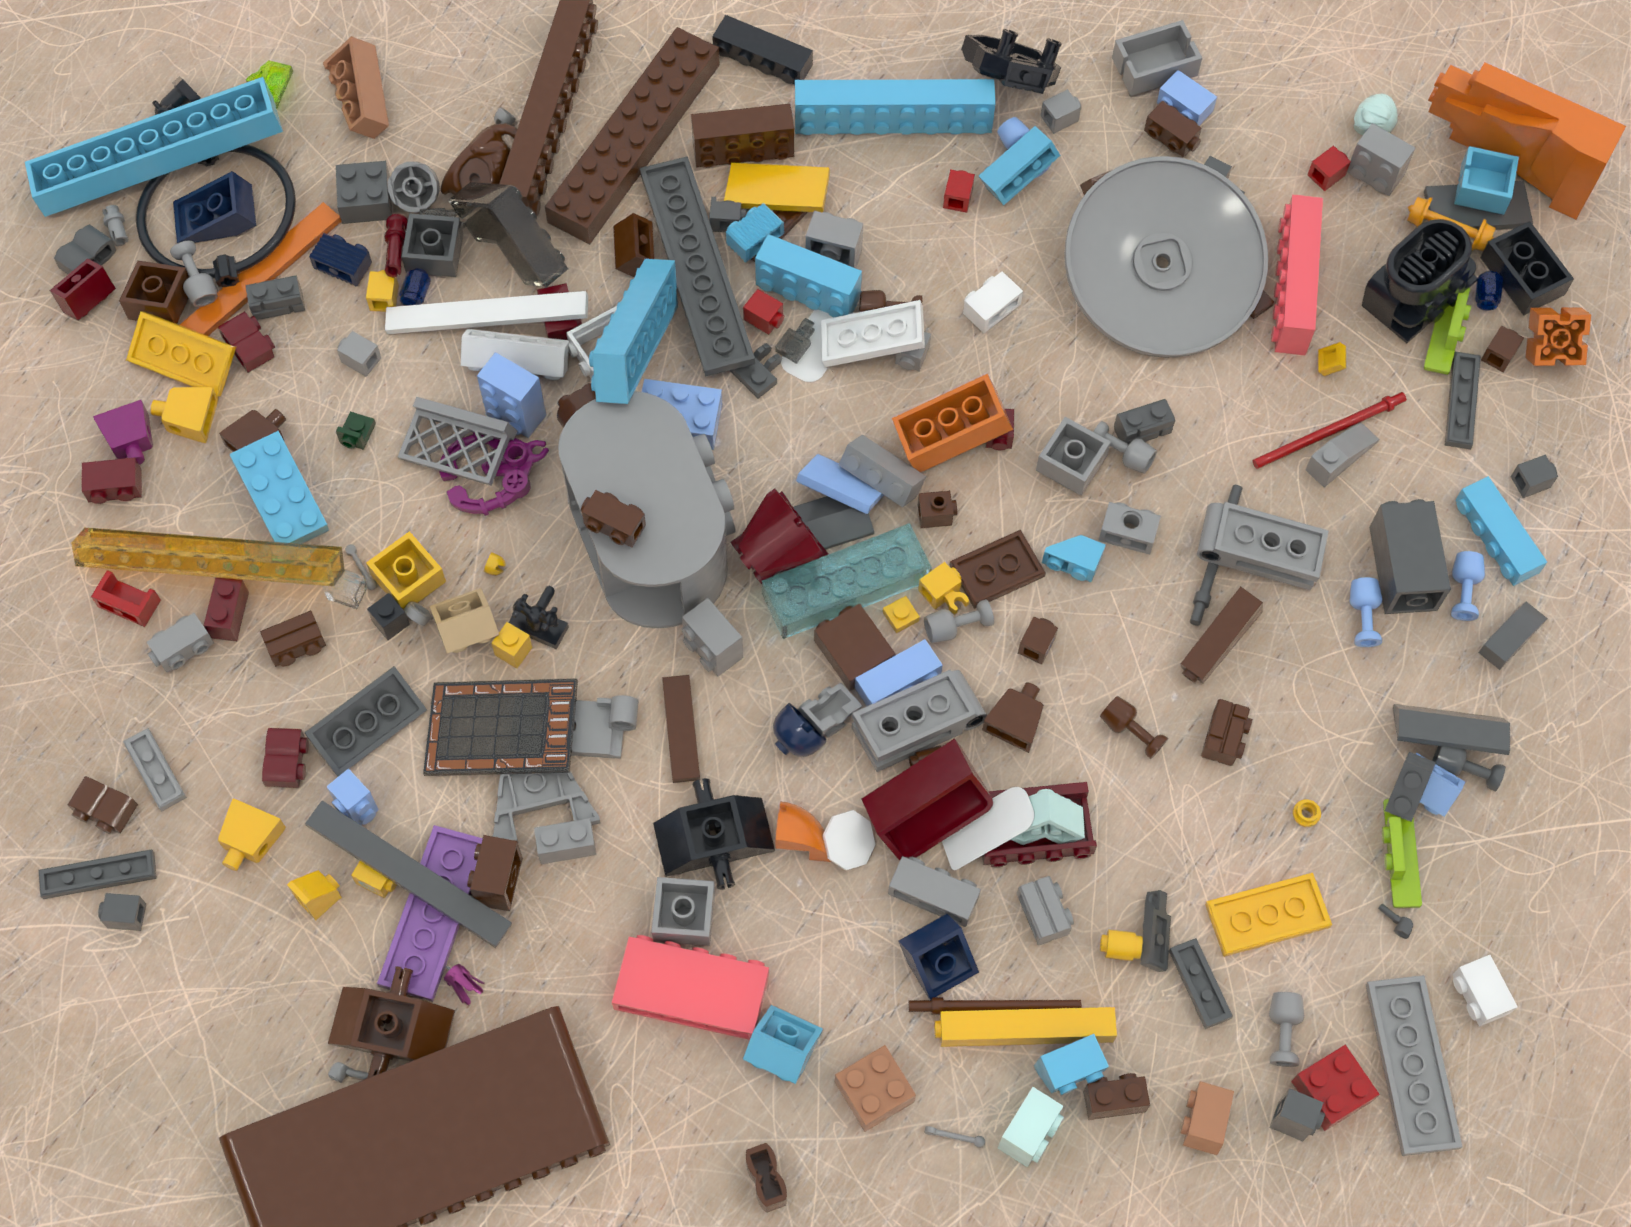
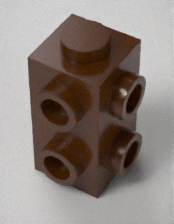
M1161 101L1147 116L1144 131L1151 138L1157 139L1167 146L1171 152L1184 157L1189 151L1193 152L1199 146L1202 128L1194 120L1188 119L1178 112L1175 107Z
M595 490L591 498L587 497L581 506L583 522L586 528L594 533L601 532L609 536L618 545L626 544L633 548L646 526L645 513L639 507L633 504L626 505L608 492L602 493Z

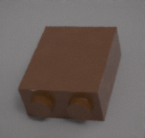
M860 603L854 607L848 606L844 608L837 617L832 620L826 619L822 621L814 630L815 643L849 691L855 688L856 677L896 656V653Z

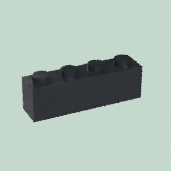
M728 15L724 16L712 36L713 45L719 47L720 56L729 57L744 66L756 68L762 73L773 75L788 84L795 85V80H804L813 66V50Z

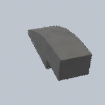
M1526 601L1489 638L1478 653L1501 670L1548 618Z

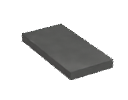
M1515 181L1512 199L1504 215L1454 204L1457 185L1426 186L1424 189L1425 199L1433 198L1428 210L1478 230L1483 219H1486L1489 225L1495 227V230L1514 229L1529 221L1533 224L1524 181Z

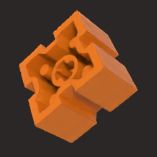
M1561 307L1560 314L1552 308H1530L1528 328L1534 332V338H1527L1525 358L1534 366H1554L1556 359L1564 365H1586L1588 345L1582 341L1583 335H1589L1591 314L1582 307Z

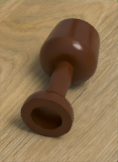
M882 290L861 291L859 312L908 302L886 301V294ZM922 295L914 296L911 302L920 300L922 303Z
M1116 696L1101 713V719L1115 733H1121L1128 729L1147 745L1145 753L1149 759H1152L1169 738L1162 734L1153 737L1134 721L1137 716L1136 707L1121 697Z

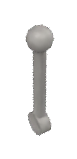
M351 544L346 546L345 551L348 556H352L367 582L366 587L369 590H374L377 583L370 578L358 558L356 547Z
M930 1126L925 1127L924 1133L928 1135H938L974 1143L976 1147H983L985 1145V1139L982 1136L970 1137L938 1130Z

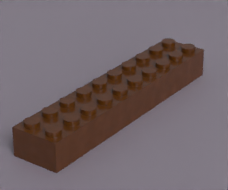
M593 0L559 1L497 190L502 219L532 225L534 215L538 216L540 212L541 202L539 200L541 195L546 193V178L553 171L554 153L558 154L560 149L559 137L561 133H565L567 119L565 118L567 113H571L573 108L572 97L573 93H577L579 89V75L585 71L586 53L590 54L592 34L597 33L598 20L595 19L597 6L593 4Z
M676 27L545 205L548 224L589 245L640 176V168L646 167L719 67V47Z

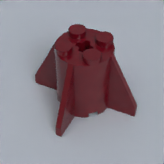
M775 488L766 494L744 532L730 542L739 555L743 553L740 559L748 570L755 569L753 574L762 585L780 572L820 561L829 555L809 527L802 521V518L793 508L783 491L779 493Z

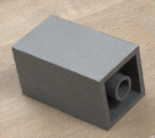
M1417 499L1409 503L1388 501L1381 504L1369 529L1384 613L1398 614L1438 611L1450 592L1451 587L1434 501Z

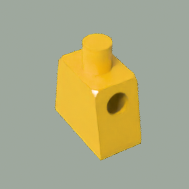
M173 387L169 390L166 401H152L151 415L162 417V423L169 433L206 443L218 398L213 387Z
M233 798L218 837L220 845L228 851L222 864L231 870L237 871L244 858L255 863L260 862L286 827L282 820Z

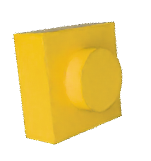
M1338 342L1318 349V372L1326 376L1346 369V346Z
M907 596L883 607V614L896 633L920 620V616Z

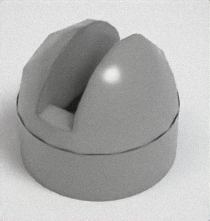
M499 107L494 116L495 124L506 123L512 125L516 120L511 113L502 107Z

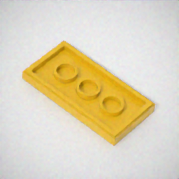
M731 163L724 201L741 203V208L744 209L758 207L764 203L771 210L817 211L822 213L824 211L830 169L829 167Z
M140 311L126 361L192 387H213L216 396H221L236 347L145 311Z
M1313 873L1209 900L1205 903L1223 957L1328 929L1332 926Z

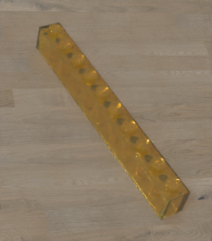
M85 527L71 542L76 567L333 587L345 571L342 547Z

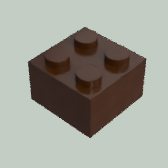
M137 260L119 299L128 320L138 321L140 311H145L177 324L189 299L183 289L184 282L189 278L186 268Z
M483 835L482 843H477L475 848L474 860H477L475 871L471 870L469 873L467 887H470L471 895L487 907L510 911L523 860L518 842Z

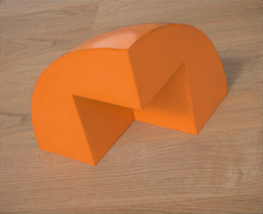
M780 801L775 839L776 849L809 851V860L832 862L827 857L823 840L825 830L820 822L804 808Z

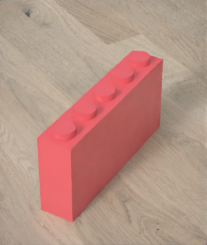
M637 935L636 938L629 937L612 1000L613 1009L750 1040L754 1029L758 1025L769 978V967H765L763 962L757 960H748V963L738 961L737 957L730 954L711 955L709 951L703 948L693 947L692 950L681 948L680 944L671 941H665L664 944L653 942L652 938L644 935Z

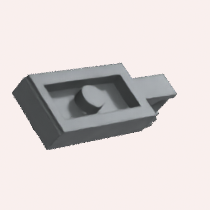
M1161 890L1147 892L1141 953V965L1157 972H1163L1168 969L1171 916L1166 912L1167 893Z

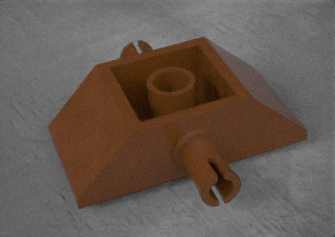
M395 966L391 988L387 992L357 987L342 988L328 1044L371 1053L370 1055L373 1057L367 1078L387 1071L389 1061L393 1060V1058L411 1062L447 1047L455 1010L407 996L413 974L411 969H402V967ZM391 1019H393L395 1025L388 1031L384 1028L385 1023H390Z

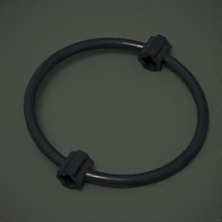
M245 145L228 152L242 153L255 157L275 171L285 191V211L273 237L253 255L236 263L234 256L223 254L217 256L213 261L214 268H197L199 273H206L215 278L218 287L236 285L240 282L238 273L255 266L269 256L285 238L295 214V190L288 172L272 155L251 145ZM219 155L200 161L198 164L205 166L215 165V162L219 160ZM169 172L150 179L146 184L137 206L136 227L142 246L155 262L185 267L171 261L160 253L151 241L147 230L146 217L149 202L158 185L171 173Z

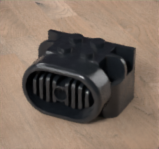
M1434 219L1419 225L1392 249L1386 264L1370 278L1365 287L1361 306L1405 343L1410 342L1431 322L1436 323L1443 316L1444 310L1449 305L1451 307L1455 306L1458 293H1464L1478 280V277L1474 275L1476 264L1470 257L1472 244L1467 232L1458 224L1444 219Z

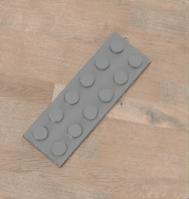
M1425 976L1367 982L1368 999L1402 1156L1461 1149L1462 1142Z

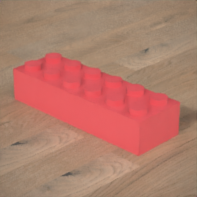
M1292 194L1290 203L1284 206L1283 218H1280L1278 233H1282V237L1277 245V254H1280V261H1277L1275 275L1279 276V282H1276L1274 289V298H1278L1273 309V320H1276V326H1273L1271 342H1275V352L1305 356L1315 332L1323 198Z

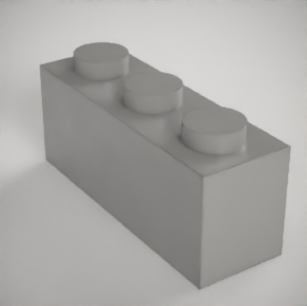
M864 435L859 436L847 445L838 464L901 507H904L917 497L927 477Z
M902 856L890 882L888 894L940 917L948 914L957 924L966 927L978 901L981 889L977 888V885L970 880L961 879L960 881L951 877V874L944 869L935 868L934 870L929 868L918 858L909 857L908 859Z

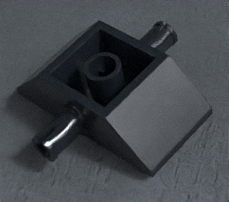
M703 778L704 790L701 788L700 780L692 783L697 804L680 807L654 822L653 826L665 877L712 866L717 889L724 890L725 883L723 878H726L728 888L735 886L729 862L774 852L775 848L762 798L732 795L714 800L710 779ZM715 830L717 835H710V831Z

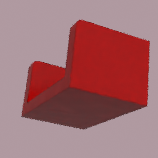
M109 570L105 572L91 595L98 608L143 627L147 625L161 601L155 590L150 588L148 592H144L118 581L113 572Z

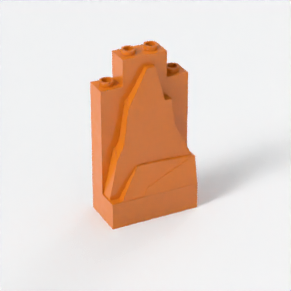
M1484 62L1480 71L1474 70L1473 74L1450 65L1446 73L1441 72L1434 84L1435 87L1428 101L1432 102L1428 112L1451 122L1449 128L1453 129L1449 139L1466 147L1471 146L1518 156L1516 174L1552 199L1549 208L1575 220L1578 218L1626 128L1621 123Z

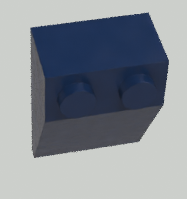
M233 171L173 201L177 243L183 241H193L196 243L237 236L257 226L252 184Z

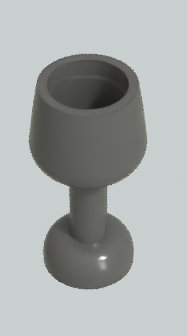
M1437 747L1432 761L1436 762L1438 766L1455 776H1458L1463 770L1484 778L1490 790L1495 792L1498 790L1503 780L1506 766L1496 764L1489 769L1466 760L1467 752L1465 749Z

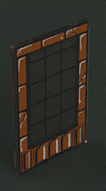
M577 678L434 683L423 775L570 773L577 702Z

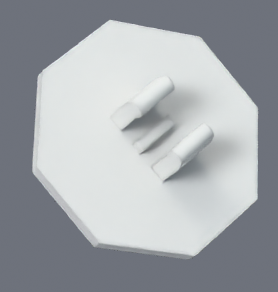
M854 810L832 816L823 834L828 859L843 870L867 864L876 845L870 821Z

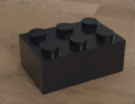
M1530 221L1488 241L1480 257L1523 315L1530 313V308H1540L1564 296L1574 280Z

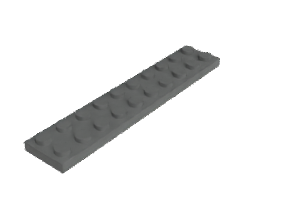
M688 156L640 168V175L667 259L675 260L677 290L705 377L755 364V357Z

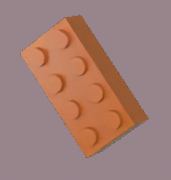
M988 374L892 418L908 461L919 472L932 468L1013 430L998 392Z

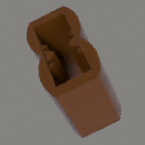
M87 776L83 778L67 804L73 810L72 816L85 823L89 819L97 822L95 826L108 834H111L112 831L121 834L138 806L133 798Z
M767 1143L747 1149L746 1167L750 1178L755 1183L756 1196L761 1208L768 1213L786 1206L787 1189L783 1178L777 1172L776 1156L772 1148Z

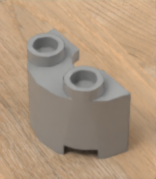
M839 683L833 688L830 686L825 688L818 695L819 700H806L798 710L822 737L824 735L830 737L845 727L844 721L853 712L860 710L862 705L842 683Z

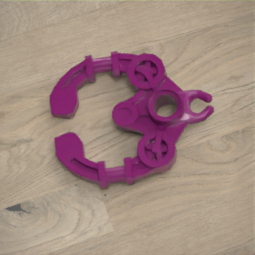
M474 432L462 438L465 446L478 440ZM494 438L486 442L485 445H488L494 451L497 449L500 440ZM517 438L509 440L495 476H504L502 480L504 489L501 492H495L496 498L486 502L483 497L478 500L470 499L466 489L457 485L447 491L451 505L462 512L484 514L486 516L489 515V511L499 507L504 509L516 499L526 496L531 489L528 476L533 463L543 459L549 452V449L545 447L540 454H534L533 449L536 446L545 447L546 441L534 440L525 443ZM458 439L447 448L449 455L462 449ZM444 454L442 455L440 461L446 458ZM457 459L453 460L455 469H459L456 462ZM488 461L481 465L486 476L490 468ZM439 471L443 482L454 480L458 477Z

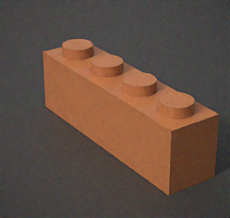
M351 36L323 62L325 69L330 71L328 77L331 84L336 86L337 91L335 95L337 100L343 103L341 109L350 131L375 139L389 126L376 47L373 44Z

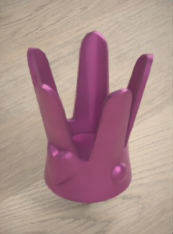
M456 964L452 968L446 966L449 971L444 976V981L447 982V985L453 987L462 1004L465 1002L467 1005H470L471 1003L463 987L468 991L474 990L478 994L483 993V989L472 979L481 984L485 983L470 975V972L461 964Z

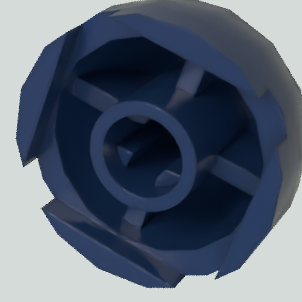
M788 703L775 717L773 732L778 739L775 745L785 755L791 752L797 757H806L814 754L827 742V739L824 736L822 737L791 703Z

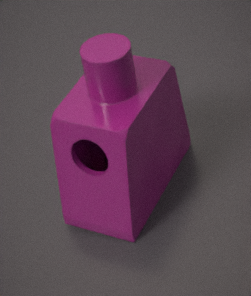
M142 400L93 416L117 459L135 457L139 465L145 461L142 452L150 450L153 447L149 414Z

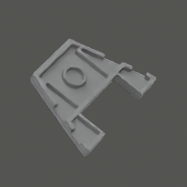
M529 755V756H525V757H540V756H539V755ZM569 768L500 771L493 837L518 842L513 821L514 815L564 803H570L574 821L590 818L592 825L600 824L599 815L575 781Z

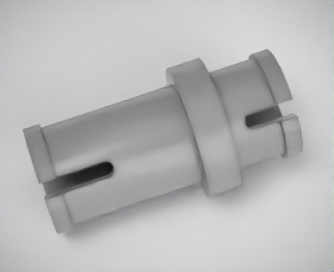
M106 206V209L102 210L105 216L103 218L104 225L109 229L114 246H122L129 240L123 225L124 217L119 213L118 206Z

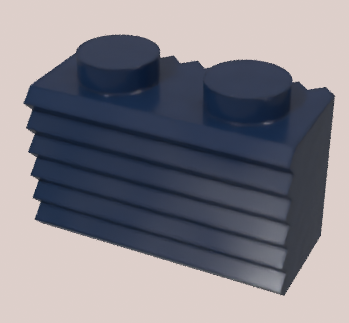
M323 233L320 241L317 242L309 256L315 270L318 269L332 277H336L351 285L353 284L355 287L358 286L372 264L366 247L361 244H355V246L349 244L343 237L337 234L330 236Z

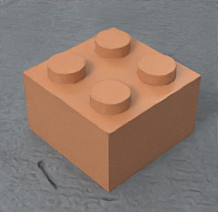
M886 1045L835 1074V1084L864 1132L915 1102V1092Z

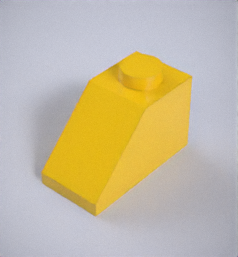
M319 870L294 879L287 884L299 904L315 920L342 898L337 891V888L340 887L337 881L330 874L324 876Z

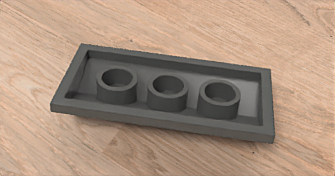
M828 496L793 507L825 549L874 534L869 513L865 514Z
M393 666L304 733L319 755L339 777L348 768H351L427 711V709L396 667Z
M1400 704L1393 705L1397 741L1509 755L1510 723L1504 718Z

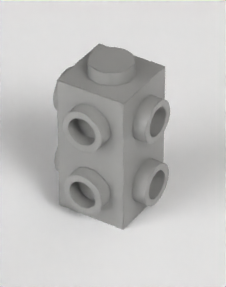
M192 613L189 616L181 617L175 625L167 630L154 634L152 639L147 641L152 650L147 654L156 667L162 665L164 670L169 672L182 667L191 657L206 652L214 642L196 614Z

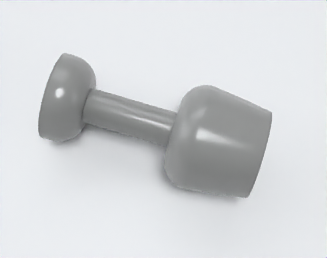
M183 241L174 245L170 249V253L176 260L183 261L189 278L183 285L184 292L194 307L209 305L218 297L213 278L209 274L198 272L192 258L196 252L195 243L193 241Z
M1103 421L1093 431L1111 441V447L1124 453L1122 461L1127 468L1145 474L1156 457L1157 450L1142 439H1134L1130 444H1127L1109 434V426Z
M985 599L977 604L976 611L954 617L948 609H941L924 617V626L931 643L954 639L957 635V627L977 621H980L984 626L994 625V616L989 602Z
M1275 992L1272 996L1269 1017L1274 1023L1280 1025L1279 1051L1272 1053L1270 1056V1064L1296 1067L1299 1066V1058L1295 1053L1291 1052L1292 1026L1298 1025L1304 1020L1302 995L1297 993Z

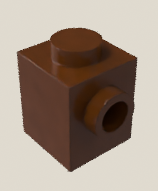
M950 490L918 494L917 506L920 528L952 526L953 516H957L958 511L957 502L951 499Z

